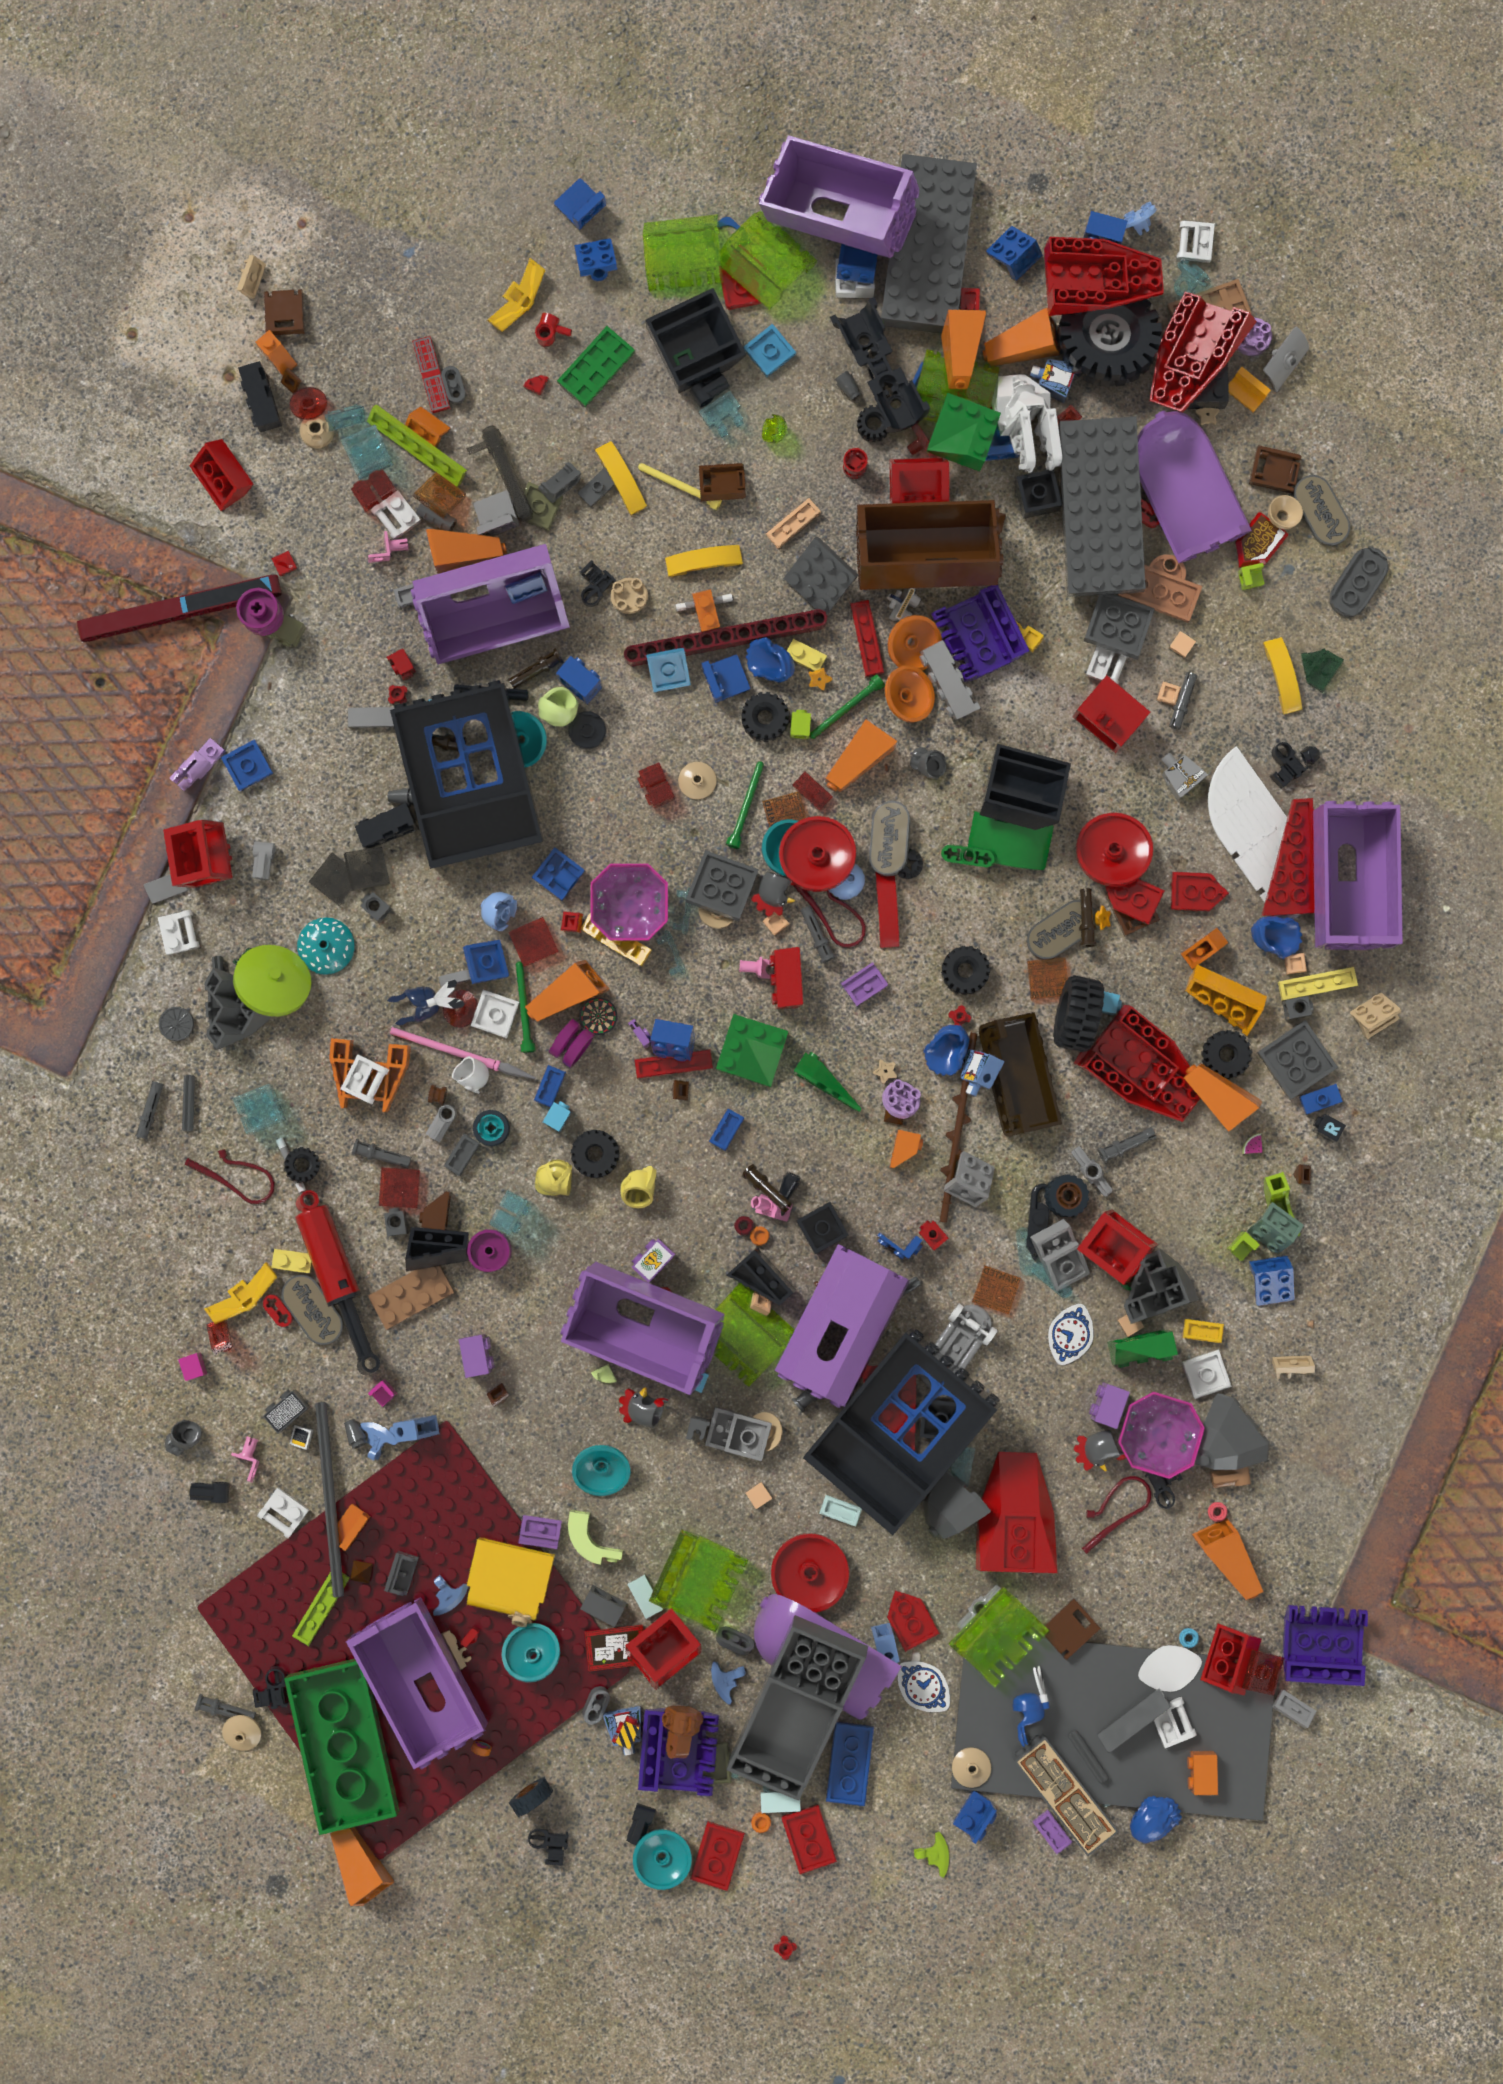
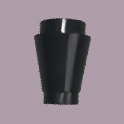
M788 1171L786 1175H783L779 1193L788 1201L801 1184V1177Z

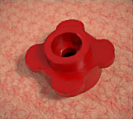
M391 685L389 687V703H406L407 688L405 686Z
M960 1005L955 1011L949 1012L948 1016L952 1019L954 1025L962 1026L963 1023L970 1022L971 1016L966 1013L965 1006Z
M786 1935L781 1936L779 1943L773 1946L774 1952H778L784 1960L789 1959L792 1952L797 1949L796 1943L788 1940Z

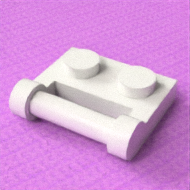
M1181 221L1180 248L1177 253V260L1210 263L1214 224ZM1189 230H1194L1192 253L1187 252Z
M398 490L371 509V512L378 516L391 533L390 536L393 540L399 539L421 522L420 518ZM386 508L395 517L401 528L396 529L383 512Z
M1096 646L1085 676L1102 681L1116 652ZM1116 653L1119 655V658L1110 678L1119 685L1118 679L1126 658L1129 657Z
M192 910L158 917L166 955L200 947L199 941H196L192 923ZM180 919H184L189 940L188 944L184 943Z
M357 1054L341 1090L373 1104L374 1096L385 1074L387 1075L390 1069ZM375 1069L378 1072L366 1095L362 1093V1090L372 1070Z
M278 1487L257 1517L261 1520L265 1519L283 1532L284 1536L289 1539L310 1509ZM270 1508L292 1522L291 1526H286L268 1513Z
M1182 1697L1170 1701L1172 1704L1171 1708L1153 1720L1164 1748L1197 1735L1195 1729H1192L1184 1709ZM1176 1708L1185 1730L1182 1734L1179 1732L1171 1709Z

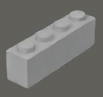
M943 640L920 651V661L924 667H928L930 671L928 676L933 684L936 683L939 689L937 694L941 701H945L947 705L945 709L950 718L953 717L956 720L980 709L978 702L974 704L972 701L973 693L970 688L963 685V675L958 668L954 669L955 661Z

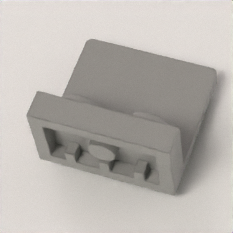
M505 490L474 503L480 526L476 527L478 535L495 536L520 526L509 491Z
M963 1151L960 1154L956 1176L945 1184L944 1191L977 1207L989 1197L995 1168Z

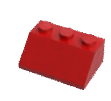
M223 439L205 443L189 465L220 511L225 510L243 498L254 485Z
M800 947L774 950L772 955H769V965L773 967V974L770 975L771 986H774V993L771 994L772 1005H775V1009L799 1008L803 1005Z
M1217 1623L1200 1680L1231 1693L1245 1696L1262 1638Z

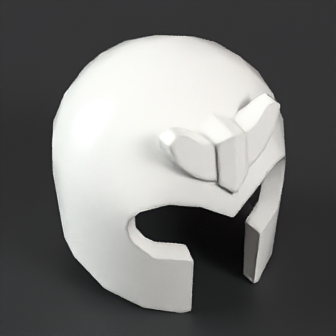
M468 1056L456 1066L452 1073V1078L460 1085L465 1086L464 1088L479 1094L478 1090L484 1087L488 1081L489 1071L483 1062Z

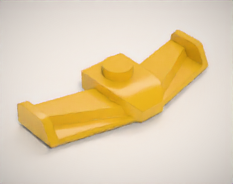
M529 258L520 285L515 281L511 283L502 296L508 302L486 321L503 332L526 311H529L534 304L545 269L532 258Z
M265 1262L248 1284L244 1279L227 1291L231 1296L230 1298L204 1308L205 1312L214 1324L245 1311L249 1312L257 1306L259 1299L276 1280L277 1275L268 1262Z

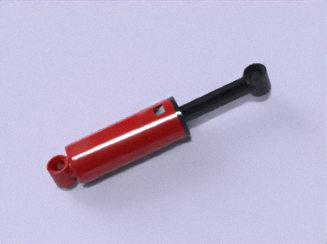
M307 1190L296 1199V1207L302 1212L295 1217L296 1223L328 1307L338 1304L357 1355V1370L362 1375H370L379 1369L380 1359L371 1350L353 1302V1298L361 1295L328 1206H318L319 1196L317 1193ZM304 1197L310 1199V1206L304 1203ZM365 1360H369L372 1363L371 1369L365 1366Z

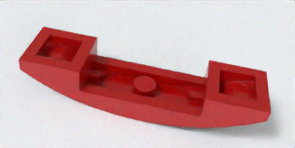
M875 872L880 948L899 947L895 875L882 876Z

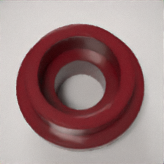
M741 1216L735 1221L734 1227L738 1234L748 1235L753 1230L754 1224L749 1217ZM746 1222L748 1224L747 1229H741L740 1224Z

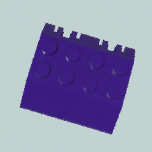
M998 585L986 587L980 590L979 594L947 609L943 607L931 613L934 621H939L936 623L937 628L945 626L948 628L941 636L942 638H947L944 642L951 656L955 655L953 657L954 661L963 660L965 663L958 667L959 671L963 672V682L985 676L1011 664L1029 652L1028 646Z
M1288 1605L1284 1617L1282 1655L1285 1681L1365 1686L1366 1666L1362 1664L1363 1631L1364 1626H1368V1611L1358 1609L1356 1613V1609H1351L1348 1619H1345L1343 1608H1338L1337 1611L1336 1608L1319 1607L1317 1611V1607L1312 1606L1309 1616H1305L1306 1610L1304 1606H1299L1298 1608L1297 1605Z
M666 1708L646 1709L644 1713L638 1790L658 1792V1789L693 1791L697 1792V1795L712 1796L713 1786L710 1784H714V1779L703 1776V1771H715V1766L712 1765L716 1761L717 1747L713 1745L717 1744V1739L706 1736V1731L718 1732V1726L715 1725L719 1724V1715L700 1711L703 1715V1723L700 1725V1731L692 1736L688 1757L671 1759L666 1752L669 1731L662 1723V1716Z

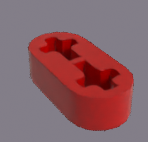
M1141 499L1142 523L1149 528L1157 527L1160 523L1152 506ZM1153 515H1155V516H1156V519H1155L1156 521L1150 522V521H1149V519H1150L1149 516L1152 517Z
M275 1294L264 1298L263 1307L274 1322L280 1327L291 1325L293 1316L281 1298ZM269 1298L271 1300L276 1299L275 1306L278 1308L277 1310L273 1306L268 1307L270 1303ZM279 1311L283 1315L287 1314L289 1316L287 1317V1323L280 1322L281 1316L278 1313Z

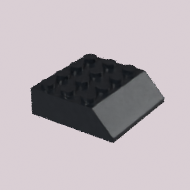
M714 288L645 320L646 328L678 393L686 391L700 382H705L719 373L730 370L746 356V352ZM690 348L694 359L690 360L689 355L685 354L678 357L680 365L677 366L672 356Z
M997 743L990 766L980 815L1033 830L1058 824L1071 763Z

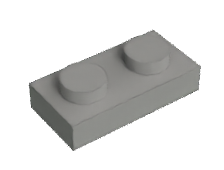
M1285 1690L1279 1692L1272 1708L1305 1729L1309 1727L1316 1713V1710Z

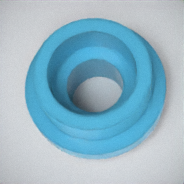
M1185 1628L1179 1634V1641L1184 1647L1193 1648L1197 1645L1199 1636L1194 1629ZM1188 1634L1192 1636V1639L1190 1641L1185 1640V1637Z

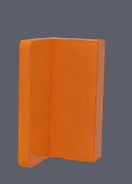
M419 407L411 412L405 423L408 428L436 448L441 437L450 430L448 425L423 407Z
M354 1504L349 1506L338 1522L339 1547L345 1551L349 1549L371 1517Z

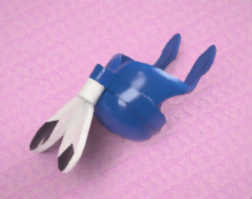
M1038 1666V1669L1036 1667L1033 1668L1040 1695L1024 1693L1013 1699V1711H1020L1024 1714V1719L1017 1726L1018 1739L1023 1747H1025V1744L1028 1745L1025 1726L1042 1720L1045 1716L1044 1709L1050 1708L1047 1694H1045L1044 1679L1040 1666Z

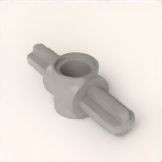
M1080 1146L1073 1149L1071 1154L1081 1167L1079 1169L1084 1178L1090 1184L1094 1183L1104 1197L1112 1193L1113 1189L1104 1179V1172L1100 1165L1094 1159L1090 1160ZM1090 1166L1095 1167L1097 1170L1094 1177L1089 1176L1087 1173V1169Z
M995 1585L984 1597L981 1595L975 1599L968 1608L969 1612L957 1623V1626L963 1632H966L977 1620L981 1621L983 1618H986L993 1609L992 1605L1004 1594L1003 1589ZM978 1604L986 1606L983 1613L976 1612L975 1608Z

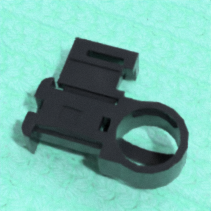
M593 560L580 571L583 577L586 576L590 580V585L583 589L581 593L582 602L588 607L598 605L604 597L603 593L612 583L616 582V579L606 570H603V575L602 570L594 564ZM591 591L584 599L585 593ZM597 593V600L593 603H588L587 601Z
M1280 742L1273 747L1272 757L1281 765V770L1278 773L1271 774L1269 777L1282 789L1292 779L1299 778L1308 769V765L1304 767L1294 756L1296 752L1290 744ZM1278 746L1286 748L1288 752L1287 757L1279 751Z
M1149 1472L1145 1474V1478H1149L1155 1490L1153 1494L1161 1508L1167 1509L1174 1505L1175 1495L1170 1487H1166V1485H1172L1171 1482L1175 1480H1182L1183 1478L1180 1473L1177 1475L1178 1478L1174 1476L1170 1479ZM1164 1491H1168L1172 1495V1504H1170ZM1160 1493L1162 1494L1167 1506H1163L1159 1502Z
M274 1666L267 1671L265 1676L267 1688L264 1691H258L257 1688L253 1689L255 1708L270 1706L271 1709H277L279 1706L281 1708L287 1707L289 1701L285 1702L283 1687L286 1686L284 1680L286 1673L283 1668ZM272 1671H274L275 1683L271 1682L268 1677ZM278 1672H280L282 1675V1681L280 1683Z
M532 1829L528 1834V1842L535 1849L545 1848L546 1852H549L548 1859H545V1865L563 1866L564 1850L568 1847V1832L559 1834L548 1833V1829ZM536 1831H540L544 1833L545 1836L531 1834ZM530 1839L545 1841L543 1844L536 1846L531 1843Z

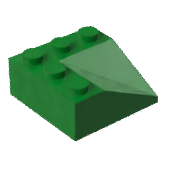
M947 393L926 452L980 472L985 463L1001 413Z
M733 1014L716 1070L771 1087L788 1031Z
M1164 1329L1107 1342L1112 1365H1118V1368L1130 1366L1129 1362L1137 1361V1364L1145 1363L1151 1357L1156 1358V1360L1159 1359V1361L1162 1360V1362L1173 1360L1174 1355H1178L1173 1331Z

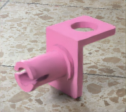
M384 531L386 553L368 555V563L390 561L391 552L408 551L407 538L390 540L387 531Z
M760 957L757 962L740 960L739 972L756 973L758 978L770 979V975L766 972L769 960L763 959V957Z
M761 1194L760 1197L755 1196L751 1200V1206L756 1209V1213L788 1221L792 1206L791 1208L787 1206L789 1210L781 1216V1209L766 1195Z
M246 1437L242 1453H232L231 1456L253 1462L247 1479L248 1482L253 1483L260 1462L253 1457L258 1440Z

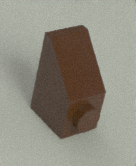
M444 1192L426 1206L424 1212H420L419 1223H422V1228L447 1230L452 1192Z

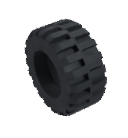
M1076 975L1070 976L1066 980L1059 998L1053 1029L1054 1043L1058 1047L1086 1052L1093 1045L1100 1025L1104 1004V987L1099 980Z

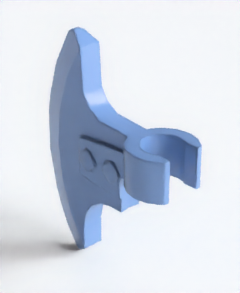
M371 1422L360 1424V1428L368 1434L367 1443L372 1446L368 1453V1458L378 1460L381 1456V1449L386 1442L392 1445L398 1443L395 1441V1436L387 1428Z
M441 1575L436 1577L434 1583L441 1589L436 1594L440 1603L433 1610V1615H441L455 1608L464 1598L469 1586L464 1583L459 1588L454 1589L446 1583Z
M714 1661L711 1669L714 1687L722 1700L730 1705L732 1702L730 1691L737 1686L735 1679L745 1676L744 1666L724 1672L721 1670L718 1662Z

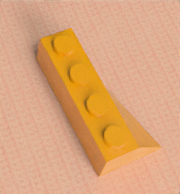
M1198 964L1190 975L1185 990L1202 1004L1213 1008V1012L1217 1015L1221 1014L1228 1019V1023L1232 1026L1239 1027L1246 1036H1248L1264 1010L1267 996Z

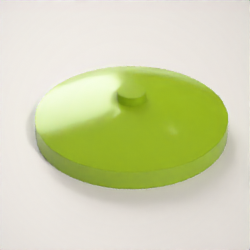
M261 945L248 950L241 956L234 970L233 984L239 999L248 1008L265 1016L278 1017L295 1012L305 1003L311 989V975L305 962L293 951L277 945Z

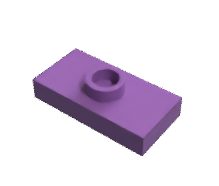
M1048 1809L1032 1821L1056 1854L1072 1843Z

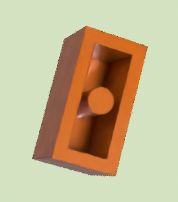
M711 589L692 593L701 632L719 628L720 624Z
M1190 1751V1757L1187 1758L1188 1769H1191V1777H1188V1789H1191L1194 1795H1218L1217 1754L1214 1751Z

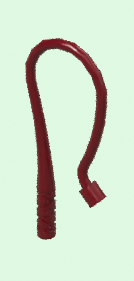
M795 884L793 885L817 913L836 945L851 948L862 942L866 932L865 922L852 907L833 897L829 890H827L828 897L852 912L862 926V934L857 941L851 944H843L835 938L822 911L808 891Z
M225 1149L218 1151L219 1157L225 1163L247 1166L267 1175L271 1187L266 1197L260 1200H251L211 1169L189 1158L185 1161L184 1165L222 1183L250 1204L264 1203L274 1192L275 1183L268 1170L247 1162L230 1161L226 1158L227 1153Z
M1137 1476L1122 1478L1108 1493L1098 1512L1086 1510V1518H1095V1516L1101 1515L1111 1496L1126 1481L1137 1480L1146 1487V1503L1141 1508L1129 1513L1099 1532L1097 1536L1082 1547L1086 1554L1116 1527L1149 1506L1152 1492L1144 1479Z

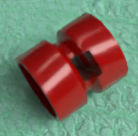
M852 448L845 453L842 469L848 478L859 479L864 476L868 463L867 454L860 448Z

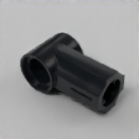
M719 373L705 383L700 382L696 384L689 392L698 406L702 408L708 405L715 396L730 388V385L725 376Z
M191 1483L189 1491L190 1500L229 1503L230 1483Z
M637 1803L626 1841L637 1845L639 1840L646 1835L648 1827L651 1826L656 1809Z

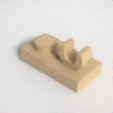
M249 255V258L244 260L246 266L245 269H241L242 276L237 290L246 297L254 299L266 264L256 256Z
M1311 1355L1272 1357V1364L1277 1379H1280L1281 1373H1286L1288 1379L1291 1378V1373H1315V1365Z
M450 1631L441 1633L459 1669L461 1670L466 1667L465 1662L470 1661L471 1656L463 1658L462 1652L467 1648L458 1649L456 1637Z

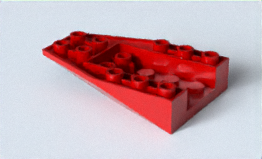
M1052 236L1048 238L1044 248L1048 316L1110 309L1163 295L1164 293L1161 258L1106 239Z
M1185 291L1161 339L1149 401L1183 413L1225 367L1257 321L1251 313L1235 307L1230 311L1206 303L1201 296Z
M1123 1005L1078 1064L1080 1068L1126 1102L1181 1122L1185 1120L1201 1099L1184 1079L1187 1075L1186 1070L1190 1066L1175 1041L1129 1005Z
M998 1452L981 1498L991 1512L977 1521L976 1569L990 1572L1057 1573L1054 1510L1037 1453Z

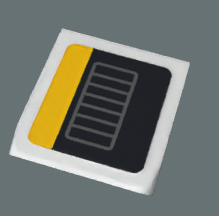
M294 1425L289 1444L302 1449H309L313 1430Z

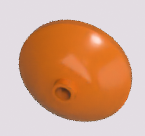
M911 615L901 619L893 627L888 638V653L892 662L898 668L909 665L917 667L922 671L927 669L928 667H924L920 661V651L942 641L940 630L931 619L922 615ZM911 638L912 642L908 644V640Z
M909 665L901 666L891 672L885 684L887 704L893 714L899 719L910 723L918 722L925 719L932 711L935 700L934 688L928 676L919 668Z

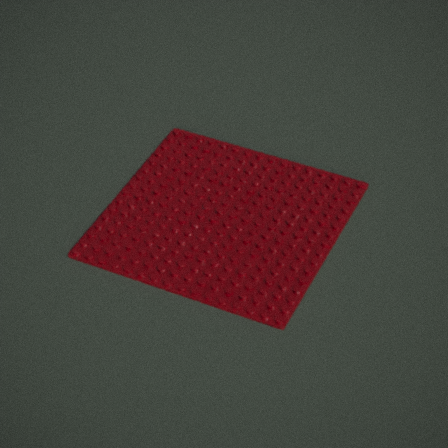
M444 1421L438 1426L439 1434L420 1439L336 1502L337 1523L351 1504H354L371 1516L349 1549L345 1551L340 1548L342 1573L351 1577L354 1560L372 1563L373 1568L370 1583L349 1579L344 1587V1596L338 1597L310 1646L292 1637L331 1572L325 1511L197 1607L252 1686L257 1688L258 1691H264L267 1688L265 1676L267 1671L274 1666L283 1668L287 1676L355 1659L346 1643L353 1634L363 1631L366 1626L411 1602L414 1604V1601L420 1597L440 1634L450 1631L456 1637L458 1649L464 1647L461 1645V1641L473 1626H477L480 1629L477 1641L469 1644L466 1647L467 1649L462 1652L463 1658L471 1656V1660L465 1662L466 1667L460 1670L488 1722L483 1735L473 1740L471 1737L465 1742L464 1746L457 1750L454 1747L450 1748L451 1750L448 1751L446 1756L439 1760L435 1757L431 1764L425 1768L420 1769L417 1767L413 1769L374 1696L400 1812L396 1817L356 1826L355 1828L379 1860L383 1859L585 1706L593 1688L602 1686L608 1689L630 1671L629 1667L588 1671L584 1631L601 1629L590 1614L580 1609L582 1603L554 1565L552 1566L545 1601L539 1605L536 1621L531 1620L532 1623L548 1627L555 1634L560 1644L558 1664L552 1673L542 1680L522 1682L507 1672L502 1661V1648L508 1635L518 1626L512 1624V1618L507 1617L508 1614L467 1605L470 1586L462 1601L455 1608L441 1615H433V1610L440 1603L436 1594L441 1590L435 1585L434 1579L441 1575L446 1583L454 1589L459 1588L464 1583L467 1584L479 1537L544 1552L539 1546L518 1543L521 1519L449 1421ZM398 1551L419 1557L408 1594L403 1596L384 1591L395 1555ZM537 1654L531 1655V1659H535L537 1657ZM272 1671L268 1677L271 1682L275 1683L274 1671ZM278 1672L280 1683L282 1681V1675L280 1672ZM431 1672L414 1681L431 1711L439 1712L445 1707V1698ZM285 1686V1687H283V1689H284L285 1702H286V1701H289V1698H288V1693H287V1689H286V1686ZM290 1702L284 1708L279 1706L277 1709H271L268 1706L300 1751ZM482 1741L492 1747L490 1755L480 1756L473 1753L471 1750L473 1742Z

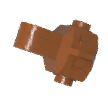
M669 1706L665 1709V1713L662 1716L663 1726L669 1731L666 1744L667 1755L671 1759L687 1758L690 1752L692 1736L700 1731L703 1715L700 1711L690 1706Z

